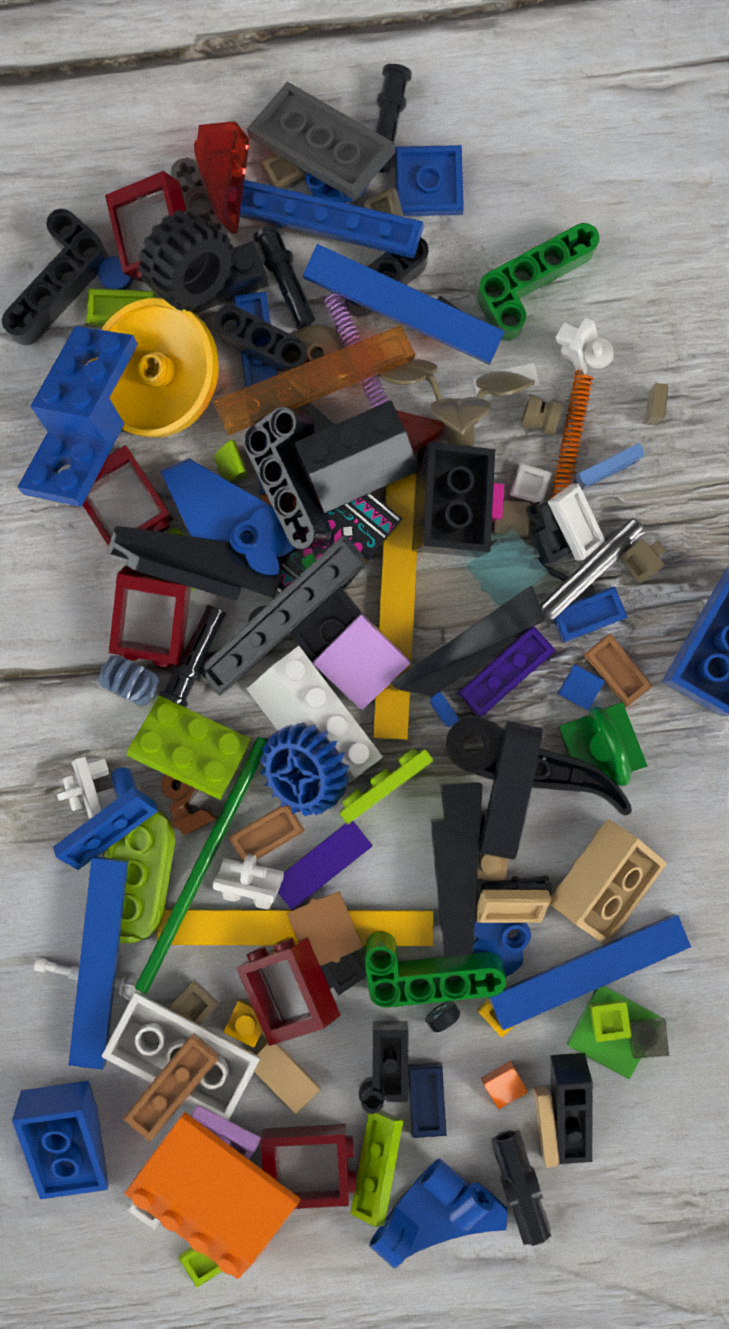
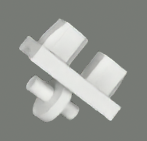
M584 318L581 326L565 320L556 336L557 343L563 345L560 352L562 358L572 361L575 372L577 370L580 371L579 375L587 374V365L599 369L606 367L613 360V346L608 340L598 338L593 320Z
M84 756L72 762L79 788H76L73 776L63 778L66 792L57 794L58 801L69 799L72 811L82 809L79 795H82L88 817L91 819L117 799L114 788L96 793L93 780L109 775L108 766L104 757L86 760Z
M247 854L244 862L224 858L219 874L213 881V890L221 891L222 898L228 901L235 902L240 900L241 896L252 898L256 907L268 910L271 904L274 903L279 891L284 871L256 865L257 858L253 854Z

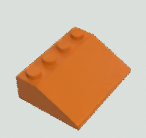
M186 1112L181 1115L146 1160L124 1193L132 1199V1202L138 1208L148 1211L167 1230L177 1233L190 1244L192 1249L206 1255L218 1264L221 1271L232 1275L237 1280L255 1262L300 1201L298 1196Z

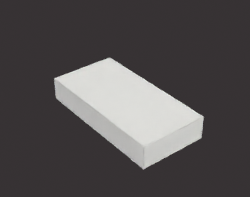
M579 483L569 485L547 501L575 560L586 559L606 542Z

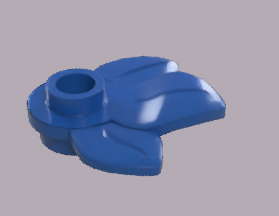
M262 507L255 510L249 520L237 522L229 533V541L232 548L236 552L245 555L249 566L253 570L269 576L279 573L277 558L289 554L296 548L289 542L284 529L278 526L280 521L273 507ZM248 533L252 537V542H242L240 535Z
M475 919L474 936L477 938L474 940L473 953L492 952L498 955L503 963L505 977L510 976L523 963V949L531 939L530 928L527 923H477ZM517 929V936L513 938L507 937L510 930Z

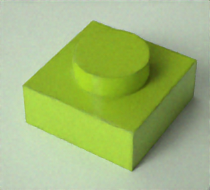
M624 999L589 1004L596 1042L631 1038L627 1003Z

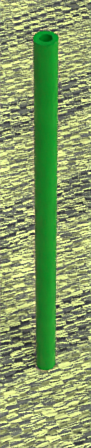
M259 736L257 737L135 985L136 990L145 994L148 993L260 764L259 759L264 754L262 748L268 742L267 740Z

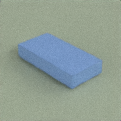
M638 443L578 473L573 480L575 484L579 483L583 490L638 463L644 457L645 452L641 444Z

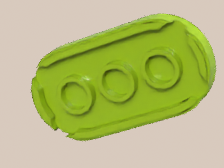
M159 809L158 812L103 853V857L129 860L120 943L131 944L147 939L155 933L163 919L175 846V833L169 818Z

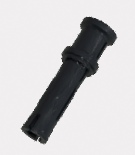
M393 63L384 65L382 70L384 82L382 92L377 96L380 113L376 132L395 143L400 112L406 108L407 99L404 96L407 82L412 77V71L406 66ZM391 158L378 173L390 172Z
M271 224L256 231L253 234V240L261 247L266 259L264 261L265 268L273 272L296 329H301L311 325L316 319L292 266L293 254L290 250L286 249L280 235L282 228L279 224Z
M208 604L180 663L172 665L173 673L165 690H160L158 694L185 708L189 704L186 700L194 683L200 681L201 673L198 671L226 616L225 612Z

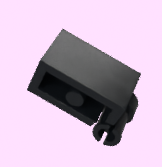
M373 1021V1077L364 1079L359 1086V1099L362 1108L367 1113L374 1114L381 1111L385 1099L387 1102H408L407 1021Z

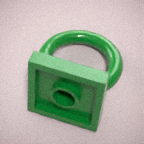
M623 702L604 709L593 707L588 715L557 726L568 756L593 764L611 777L619 786H627L630 783L631 772L647 767Z

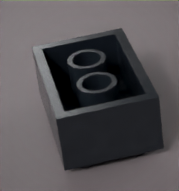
M428 442L417 450L419 472L416 473L413 552L479 557L490 553L496 449Z

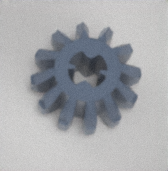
M111 655L107 662L103 664L100 670L101 674L97 680L103 688L140 706L147 705L150 699L154 697L159 683L155 673L118 655Z

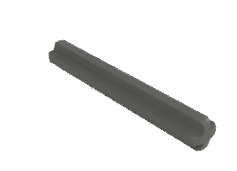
M634 518L628 520L540 604L543 615L548 620H554L644 534L643 525Z

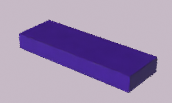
M533 626L524 632L457 694L477 717L481 718L552 655L556 649Z
M354 820L348 825L345 823L284 871L283 881L278 894L289 908L293 910L373 845Z

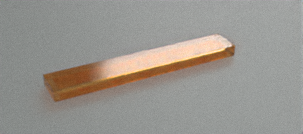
M400 325L214 400L213 404L227 435H231L253 426L280 407L297 408L414 360L416 354Z

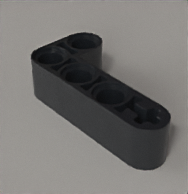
M67 209L54 210L49 214L46 222L48 232L62 250L7 308L2 316L3 328L20 345L27 346L36 342L98 275L100 264L108 258L107 251L97 234ZM72 226L67 234H59L62 227ZM90 247L97 248V251L92 256H83L86 249ZM74 272L72 279L69 281H60L64 273ZM51 296V300L46 306H38V302L42 297ZM31 310H33V312L36 314L35 317L31 315ZM20 323L26 325L23 329L17 327Z
M280 407L246 431L244 436L245 450L292 546L298 549L322 548L331 539V527L293 449L295 442L312 434L314 421L310 413L305 410ZM292 418H293V427H292V430H291V428H290V422H291V420H292ZM280 467H281V469H282V475H281V477L279 476V469H280ZM296 497L297 504H296V507L294 508L293 501H294V498Z
M507 721L505 724L487 812L483 813L480 824V854L511 860L516 859L542 743V727Z

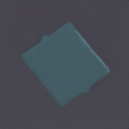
M514 529L510 530L490 548V553L479 556L467 566L482 585L481 590L483 592L487 591L499 607L529 586L535 584L548 573L547 569L534 555V548L528 547Z

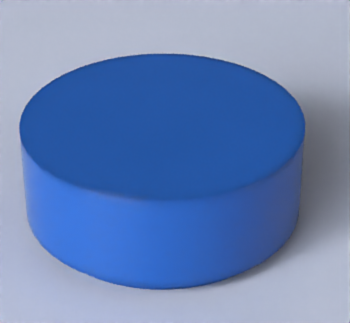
M119 256L106 258L98 269L99 279L106 289L127 290L134 279L123 273Z

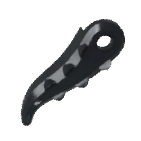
M480 717L462 718L452 726L447 734L445 744L447 754L452 762L461 769L493 780L504 728L493 721ZM470 734L478 735L482 739L483 747L477 754H470L463 747L465 737ZM540 748L532 788L592 793L609 802L619 814L624 816L631 814L632 806L627 796L614 780L601 769L586 761Z

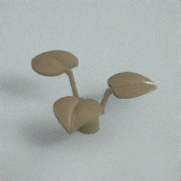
M406 359L395 362L377 373V378L381 377L387 382L398 385L415 384L423 380L428 381L437 400L431 404V412L443 422V425L447 426L448 444L472 447L475 445L474 425L478 424L479 419L486 416L491 410V404L483 398L489 393L493 396L511 395L535 384V380L514 372L496 371L482 375L476 380V386L481 388L478 391L477 397L455 399L442 398L436 378L433 373L437 372V365L430 361Z

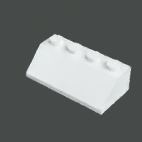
M299 646L270 667L247 688V691L277 730L280 731V729L287 725H296L297 723L304 722L307 727L316 725L318 733L328 731L327 739L330 742L338 741L335 748L338 752L345 753L341 760L349 765L345 773L350 778L347 784L383 758Z
M135 992L101 1057L152 1083L194 1032L221 1056L185 1101L195 1107L199 1105L229 1121L261 1057Z

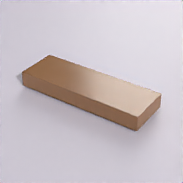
M193 1032L126 1113L123 1120L151 1142L221 1055Z

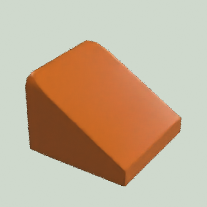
M511 1061L481 1078L484 1087L498 1110L528 1093Z

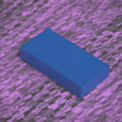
M614 586L569 604L554 619L562 642L565 643L628 617Z

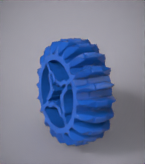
M304 722L297 723L296 725H287L280 729V731L278 730L272 734L271 738L268 739V742L262 748L264 754L259 761L264 765L260 774L268 779L264 786L271 787L274 791L271 798L279 797L281 799V807L290 805L293 814L302 812L306 817L313 813L315 815L322 814L328 808L334 807L347 791L345 786L350 778L345 774L349 765L341 760L345 753L338 752L335 748L338 741L330 742L327 739L328 731L318 733L316 725L307 727Z

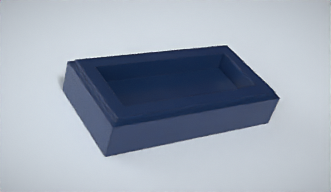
M442 1063L408 1065L412 1138L447 1136Z

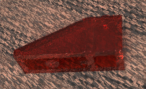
M236 121L199 125L197 140L194 142L195 159L216 218L231 234L238 233L250 139Z

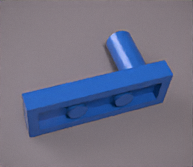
M121 767L112 772L111 779L118 799L53 846L56 858L79 870L88 864L92 857L100 855L158 812L155 801L136 788L130 769Z

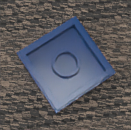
M462 145L395 147L396 190L404 217L463 215Z

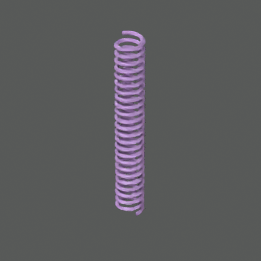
M331 293L327 297L322 295L324 304L329 309L328 313L331 314L330 318L333 319L335 328H337V333H340L339 337L342 338L343 347L346 348L348 357L353 362L352 366L355 367L354 371L357 372L359 381L362 382L361 386L366 391L365 395L368 396V401H371L370 405L374 408L387 402L389 398H384L387 394L382 393L384 388H380L382 384L378 383L380 381L379 378H376L378 374H373L376 369H371L374 364H369L371 359H367L369 355L365 354L367 350L363 349L365 345L361 344L363 341L359 339L361 335H356L358 330H354L356 326L352 325L354 321L350 320L352 316L348 315L350 312L346 310L348 306L344 305L345 301H341L343 297L335 293Z

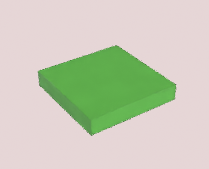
M603 986L594 990L567 1041V1045L580 1053H585L587 1057L630 1080L662 1018L609 987ZM624 999L627 1003L631 1038L596 1042L589 1004Z

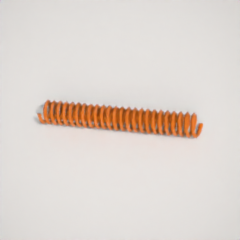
M579 370L575 372V381L572 383L573 387L571 389L573 392H571V402L568 404L570 406L567 409L569 412L566 414L568 418L565 419L567 423H565L566 428L563 430L565 432L561 440L563 444L560 445L562 449L559 450L561 454L558 456L560 458L556 466L558 470L555 471L557 475L554 476L556 480L553 482L554 486L551 492L553 496L550 499L557 495L555 493L562 491L557 488L565 489L573 484V481L567 479L575 478L573 475H570L576 473L572 469L576 468L574 464L577 463V460L575 459L579 457L574 453L580 452L576 449L581 447L578 443L581 442L579 438L583 436L581 432L584 431L580 427L585 426L582 422L586 421L583 417L587 415L585 413L588 410L586 406L589 405L585 401L590 400L587 396L591 395L589 391L592 390L590 386L593 384L591 381L594 379L591 375H579Z

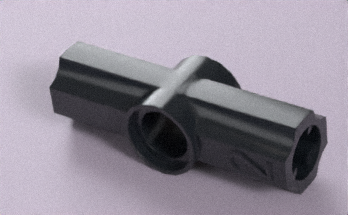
M508 1130L499 1133L491 1139L492 1147L502 1173L500 1179L509 1208L513 1209L523 1245L535 1246L542 1244L552 1237L551 1228L541 1202L543 1196L534 1167L530 1166L519 1130Z

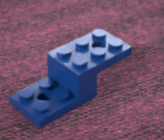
M79 326L74 327L30 405L48 432L18 485L23 495L82 507L124 426L123 420L109 398L138 345L133 335ZM98 358L97 360L88 363V361H90L91 359ZM69 464L71 465L69 469H65L58 473L60 468H62L63 466Z

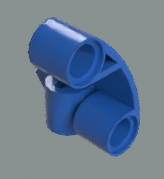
M190 458L160 470L191 537L230 543L229 533L234 524L241 520H249L255 510L259 508L273 507ZM248 533L240 535L242 542H252V537Z
M438 1158L416 1179L386 1217L385 1226H380L371 1238L369 1247L391 1267L397 1268L406 1258L433 1245L470 1234L507 1230L508 1207L483 1185L477 1182L469 1184L442 1159Z

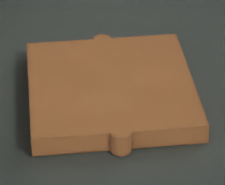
M340 891L319 900L313 898L310 900V904L287 913L297 940L308 937L320 966L331 961L338 963L340 957L363 948Z

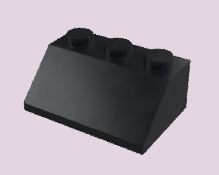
M392 400L295 442L297 454L324 514L419 472L407 433Z

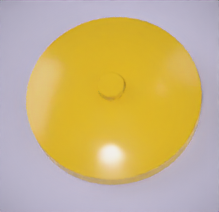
M161 298L138 300L118 310L101 330L133 335L138 343L109 398L124 422L122 430L147 438L168 437L183 431L202 415L210 403L216 388L219 370L218 353L209 329L194 312L186 311L185 309L182 311L177 310Z

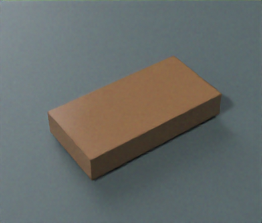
M611 633L607 634L582 654L599 677L605 680L604 683L616 698L623 702L625 708L653 687Z
M290 805L285 807L279 806L228 838L242 862H244L247 854L256 855L258 860L303 833L305 829L296 814L292 813Z

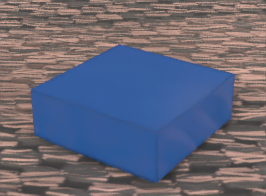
M574 664L557 695L589 711L605 680Z
M441 692L429 699L430 705L445 727L449 728L460 721Z

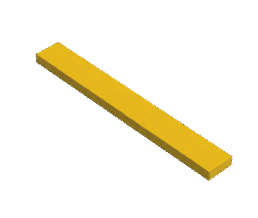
M416 474L386 487L385 505L403 520L383 543L379 630L411 662L417 552L412 551ZM409 664L396 678H398L400 675L411 669V664ZM388 685L375 697L373 738L408 740L410 692L393 691Z
M164 909L162 922L157 929V941L173 909ZM188 909L171 945L273 946L277 942L289 937H293L294 942L298 940L287 915L288 912L293 911L291 909ZM347 909L362 946H366L368 937L378 931L391 934L395 938L397 946H433V910Z

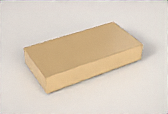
M483 890L476 906L475 919L477 923H541L552 899L548 890Z
M267 1042L255 1054L261 1058L254 1072L295 1114L320 1091L321 1086L279 1043L269 1046Z
M546 1086L533 1087L541 1157L546 1168L557 1167L559 1155L552 1096Z

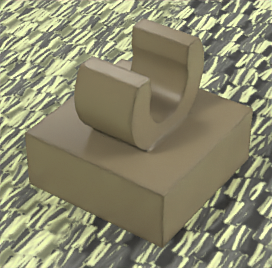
M642 539L622 554L619 559L640 584L665 566L658 557L666 549L658 540L649 546Z

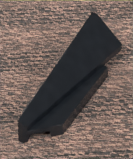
M116 526L114 528L107 553L110 555L128 559L127 566L135 571L235 601L238 600L241 587L275 598L284 556L277 558L279 563V573L277 575H264L253 570L249 566L245 555L236 552L229 542L124 526Z
M529 586L393 680L389 684V688L393 691L400 690L431 698L516 640L514 635L545 620L534 588Z
M480 782L440 784L444 818L431 819L430 823L444 956L470 955L473 953L483 786Z

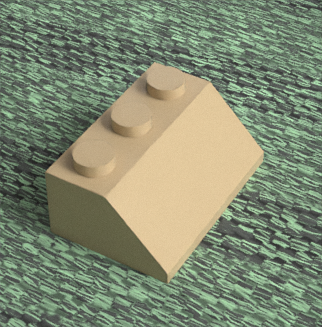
M607 819L604 825L596 831L593 840L583 854L575 860L572 869L562 883L557 885L549 905L595 939L606 944L612 941L667 863L637 837L610 819Z

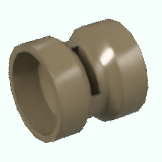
M530 394L521 427L529 430L534 427L539 428L544 434L554 436L563 403L554 400L548 403L542 401L540 396Z

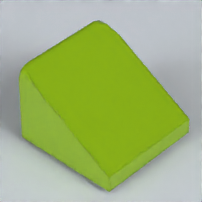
M233 439L227 441L215 453L214 459L221 477L231 483H236L246 479L248 473L236 442Z

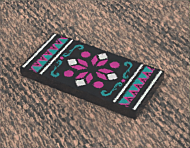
M372 493L326 513L325 516L332 531L329 543L322 548H295L285 555L277 593L280 594L306 570L301 562L304 557L313 553L319 558L342 536L346 535L369 562L403 519ZM359 572L343 585L344 589L350 585Z

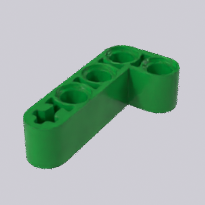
M589 223L577 224L493 269L482 277L477 292V301L489 324L505 331L502 340L510 341L516 339L524 327L527 314L520 301L522 297L591 260L600 237L598 230ZM553 255L559 259L560 263L551 265L546 262L544 257ZM525 271L530 275L531 279L521 281L515 276V272ZM491 286L496 287L501 291V295L491 297L485 292V289ZM506 315L513 316L518 324L512 327L507 326L502 322L501 318Z
M378 931L371 934L366 941L365 966L369 996L371 1001L379 1007L388 1008L493 997L503 992L506 987L502 960L492 952L399 961L397 944L391 934ZM378 950H384L388 952V954L385 956H377L374 954V952ZM452 975L461 976L459 980L455 981L447 979ZM415 979L426 980L423 984H415L412 981ZM388 982L392 986L383 988L378 986V984Z

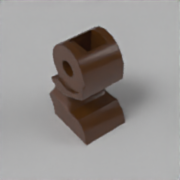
M166 774L161 780V789L167 798L174 800L169 806L173 818V827L178 828L183 836L218 819L213 812L206 809H201L196 813L190 812L188 808L189 803L199 790Z

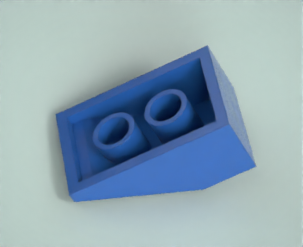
M89 1080L21 1090L12 1122L40 1200L108 1190L109 1183L98 1107Z

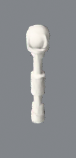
M37 957L34 964L35 971L58 973L78 981L79 967H67L49 962V959ZM124 975L122 980L115 978L114 988L119 989V996H123L126 1000L131 1001L135 992L143 994L135 989L139 979L138 975H130L129 977Z

